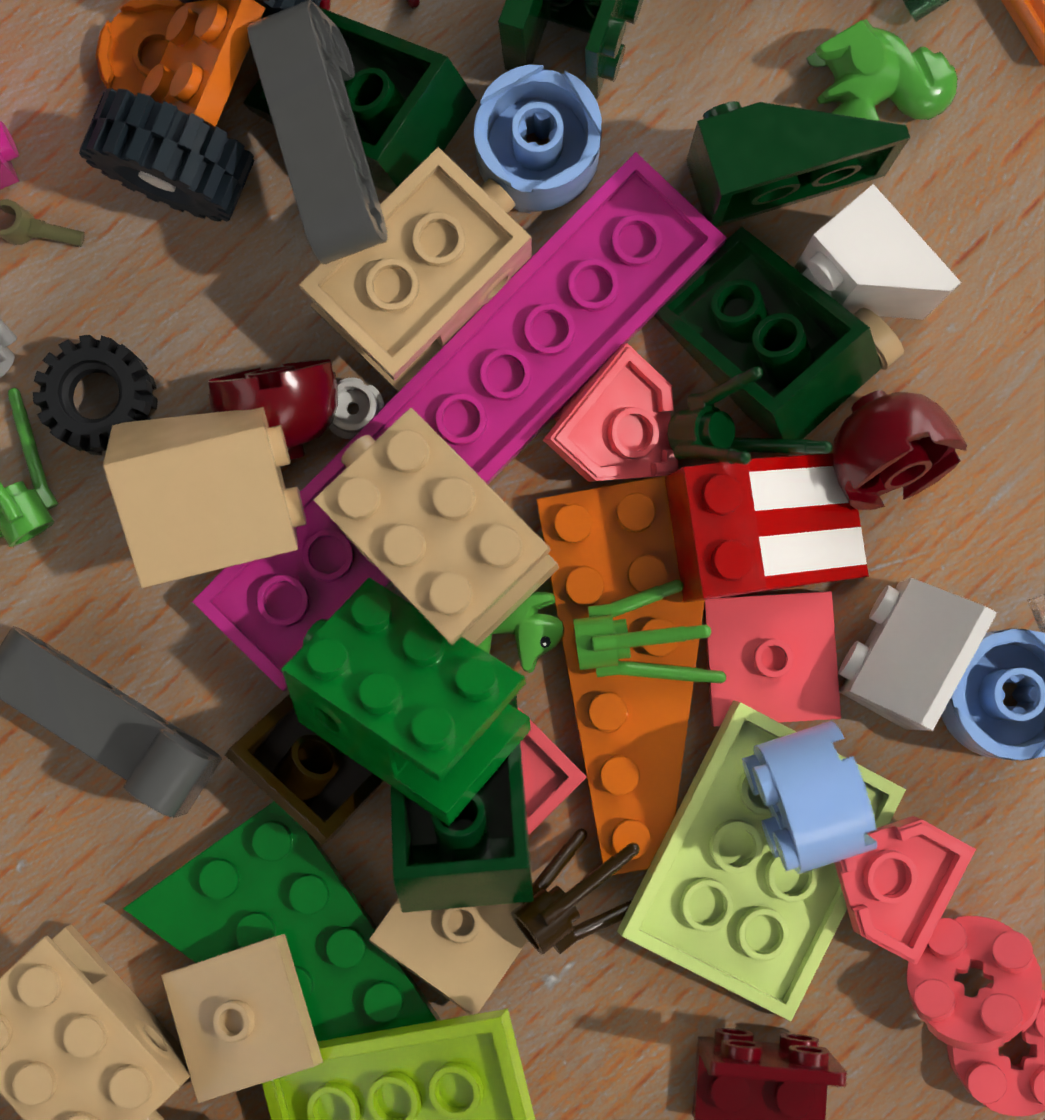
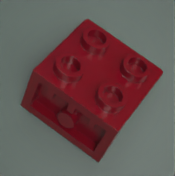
M717 1028L715 1029L714 1038L698 1036L692 1115L694 1120H825L828 1086L845 1087L847 1071L826 1047H819V1039L816 1037L801 1034H781L779 1043L754 1041V1033L750 1031Z

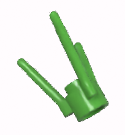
M11 388L8 391V397L34 489L28 490L23 481L16 482L5 488L0 482V538L4 537L9 547L20 545L50 528L55 521L48 510L59 504L47 484L27 411L24 407L21 393L17 388Z
M673 580L663 585L652 587L610 604L588 606L589 617L573 619L579 669L596 668L597 677L626 675L709 683H723L726 680V674L723 671L618 660L631 658L630 647L683 642L686 640L708 638L711 635V628L708 625L681 626L628 633L626 619L613 620L616 616L682 591L684 584L681 580Z

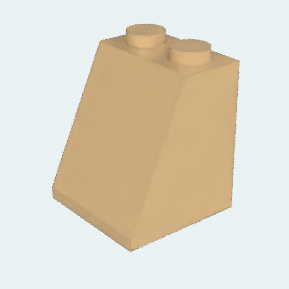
M264 407L251 410L223 411L132 421L112 425L103 467L141 588L298 550L296 527L307 525L306 516L298 487L286 489L280 466L290 464L282 427L278 425L269 428Z

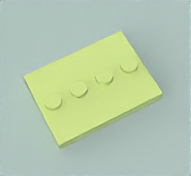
M733 700L617 932L622 937L792 1021L847 910L835 863L798 874L794 869L786 871L780 857H773L762 827V820L770 818L771 812L768 806L764 805L760 794L754 796L743 768L742 758L754 755L755 745L795 733L796 731L741 702ZM838 754L840 760L846 758V757H844V756ZM857 764L871 803L876 828L889 824L906 789Z

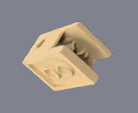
M439 147L380 204L387 228V242L328 264L321 263L299 284L302 291L313 301L310 305L312 309L397 392L532 257V237L507 214L515 206L510 195L490 178L479 187Z
M412 408L408 409L376 441L367 434L352 443L341 459V462L347 468L314 499L369 562L377 566L452 645L462 636L476 646H479L559 569L557 562L548 554L551 551L550 547Z
M72 924L62 929L53 939L48 935L45 936L0 978V1094L23 1120H165L156 1110L190 1077L181 1044Z

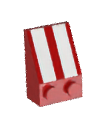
M833 453L753 458L745 465L718 462L687 466L665 477L679 576L684 584L682 589L683 603L869 577L859 510L850 506L838 483L833 468Z

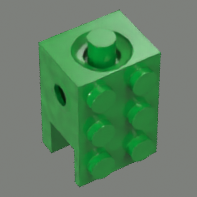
M370 577L329 620L320 619L311 626L304 637L303 647L282 668L299 723L448 826L531 730L530 717L509 704L526 684L525 676L462 636L452 645L414 605Z

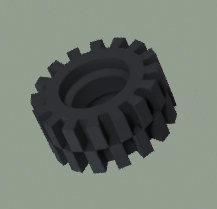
M91 335L79 336L80 343L73 344L70 340H66L59 344L63 352L57 357L49 352L42 360L49 367L45 373L36 372L34 382L41 387L40 392H33V402L41 408L42 412L37 415L41 423L50 428V433L79 451L83 450L91 455H102V451L107 450L112 425L152 419L149 417L150 409L157 410L158 399L152 393V389L157 387L154 378L147 372L148 367L126 346L118 344L109 337L101 336L100 340H96ZM92 373L111 375L119 388L117 405L108 415L99 419L82 417L76 410L73 401L74 390L79 381Z

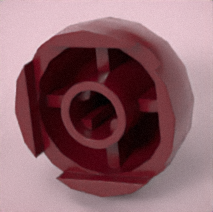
M331 359L291 362L283 364V367L264 370L255 368L209 379L208 395L213 413L264 407L269 428L278 425L282 427L290 460L304 456L303 444L315 440L325 433L333 423L338 407V385L336 374L332 369Z
M882 390L874 391L861 397L852 405V414L845 419L833 441V468L838 483L850 506L857 510H874L885 507L880 498L885 493L903 487V500L938 482L959 464L960 459L955 449L966 451L967 444L946 411L923 394L909 392L886 394Z

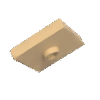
M397 900L368 941L466 1013L473 1015L479 1013L528 940L518 928L511 915V912L519 907L521 903L402 913L399 900Z
M285 934L161 975L198 1103L323 1063Z

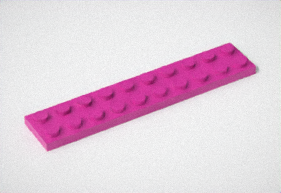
M635 152L524 264L504 287L299 492L307 525L296 527L298 550L226 567L192 602L282 691H287L288 688L282 668L303 647L304 637L311 626L320 619L329 620L369 577L385 588L392 584L386 575L377 566L369 562L340 530L339 526L314 501L347 468L341 462V459L350 445L367 434L376 441L408 409L412 408L489 485L622 344L628 343L659 309L724 245L727 237Z

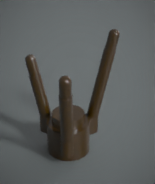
M582 828L578 829L568 842L563 845L532 883L534 901L522 902L519 907L511 912L518 928L540 954L543 955L552 947L561 954L578 940L623 920L632 900L575 926L572 924L580 918V913L575 904L634 858L640 850L636 843L628 844L566 893L557 885L550 891H546L586 840L587 831Z

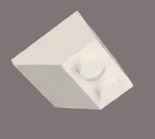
M874 184L812 236L795 265V268L852 314L856 313L860 308H867L882 317L924 319L961 283Z
M914 578L899 582L896 588L887 585L877 598L869 614V618L877 623L866 643L863 644L856 641L839 668L838 674L846 678L839 692L904 729L933 731L997 612L984 605Z

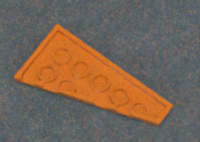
M666 476L536 499L543 541L551 549L548 554L559 566V569L550 576L553 595L555 596L557 617L563 622L565 627L562 645L602 864L630 843H636L640 849L634 858L613 875L648 869L676 815L694 682L626 675L597 677L596 668L580 670L573 619L589 617L588 606L610 604L652 587L660 586L673 580H680L665 483ZM682 591L662 598V600L616 616L613 620L626 619L628 633L702 625L705 600L683 603ZM700 639L630 647L631 658L618 660L696 668Z

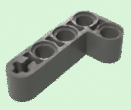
M311 0L304 1L248 25L249 41L303 228L317 259L322 264H328L387 242L388 235L384 216L344 84L345 81L354 78L355 70L349 49L340 30Z
M13 626L0 645V699L127 780L124 785L125 790L153 810L172 818L189 812L222 760L218 753L23 629Z

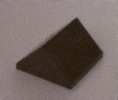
M290 694L232 745L225 754L234 765L321 845L331 840L384 782L299 723Z

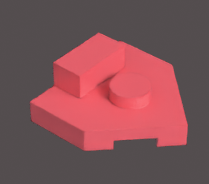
M628 343L622 344L554 416L553 419L557 423L543 441L588 482L670 475L679 470L678 459L674 456L667 435L668 424L671 420L670 412L674 411L672 385Z
M912 816L878 827L875 831L867 833L878 842L877 849L835 862V867L853 931L910 963L917 965L976 849L930 823Z

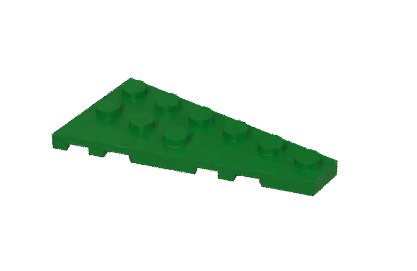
M275 801L123 908L195 963L285 934L317 1042L441 1020L406 968L368 941L377 929L376 925L317 840Z

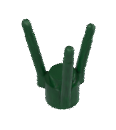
M758 366L732 377L707 392L690 394L687 401L688 409L677 411L671 417L667 432L669 445L674 452L675 458L678 460L704 459L745 465L751 461V455L748 452L828 454L832 451L833 447L828 441L735 437V426L732 418L726 412L714 407V404L760 379L763 375V370Z

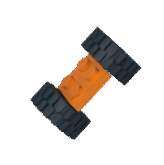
M180 0L185 5L175 12L168 24L166 39L169 43L160 64L151 69L143 83L142 92H138L137 96L126 89L118 88L117 91L112 88L106 89L79 149L80 156L87 159L86 162L90 166L102 170L101 173L122 182V186L132 191H139L147 195L146 198L159 203L161 201L175 210L181 212L185 210L199 218L205 219L208 217L218 222L222 220L230 221L255 160L250 151L244 150L245 146L241 142L227 138L228 133L216 125L250 46L248 25L307 0ZM311 0L319 7L321 0Z

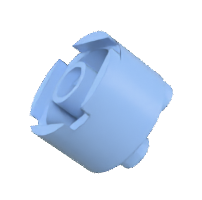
M531 64L505 72L486 89L474 121L477 165L484 182L489 178L493 179L510 195L515 203L513 207L515 210L522 213H531L561 207L577 198L591 182L597 171L599 161L602 117L598 103L590 89L578 77L566 71L563 74L554 70L544 69V65ZM535 133L536 137L540 140L549 137L548 143L540 146L536 142L527 143V135Z
M1005 629L985 634L941 715L949 732L964 747L979 755L996 759L1022 761L1045 756L1044 632L1026 629ZM1004 683H1015L1017 685L1012 693L1013 698L1018 702L1016 706L1004 705L1003 700L1006 696L1002 689Z
M833 721L755 745L754 755L742 758L743 768L754 796L760 794L764 805L768 806L771 812L770 818L762 820V827L768 846L774 858L780 857L786 871L794 869L798 874L877 849L878 842L867 834L876 830V824L862 776L853 756L840 760L833 742L845 738Z

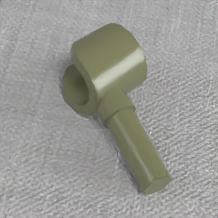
M9 199L0 200V209L16 216V220L11 227L0 229V237L13 245H22L34 237L82 247L85 237L84 232L45 223V221L35 219L29 211Z

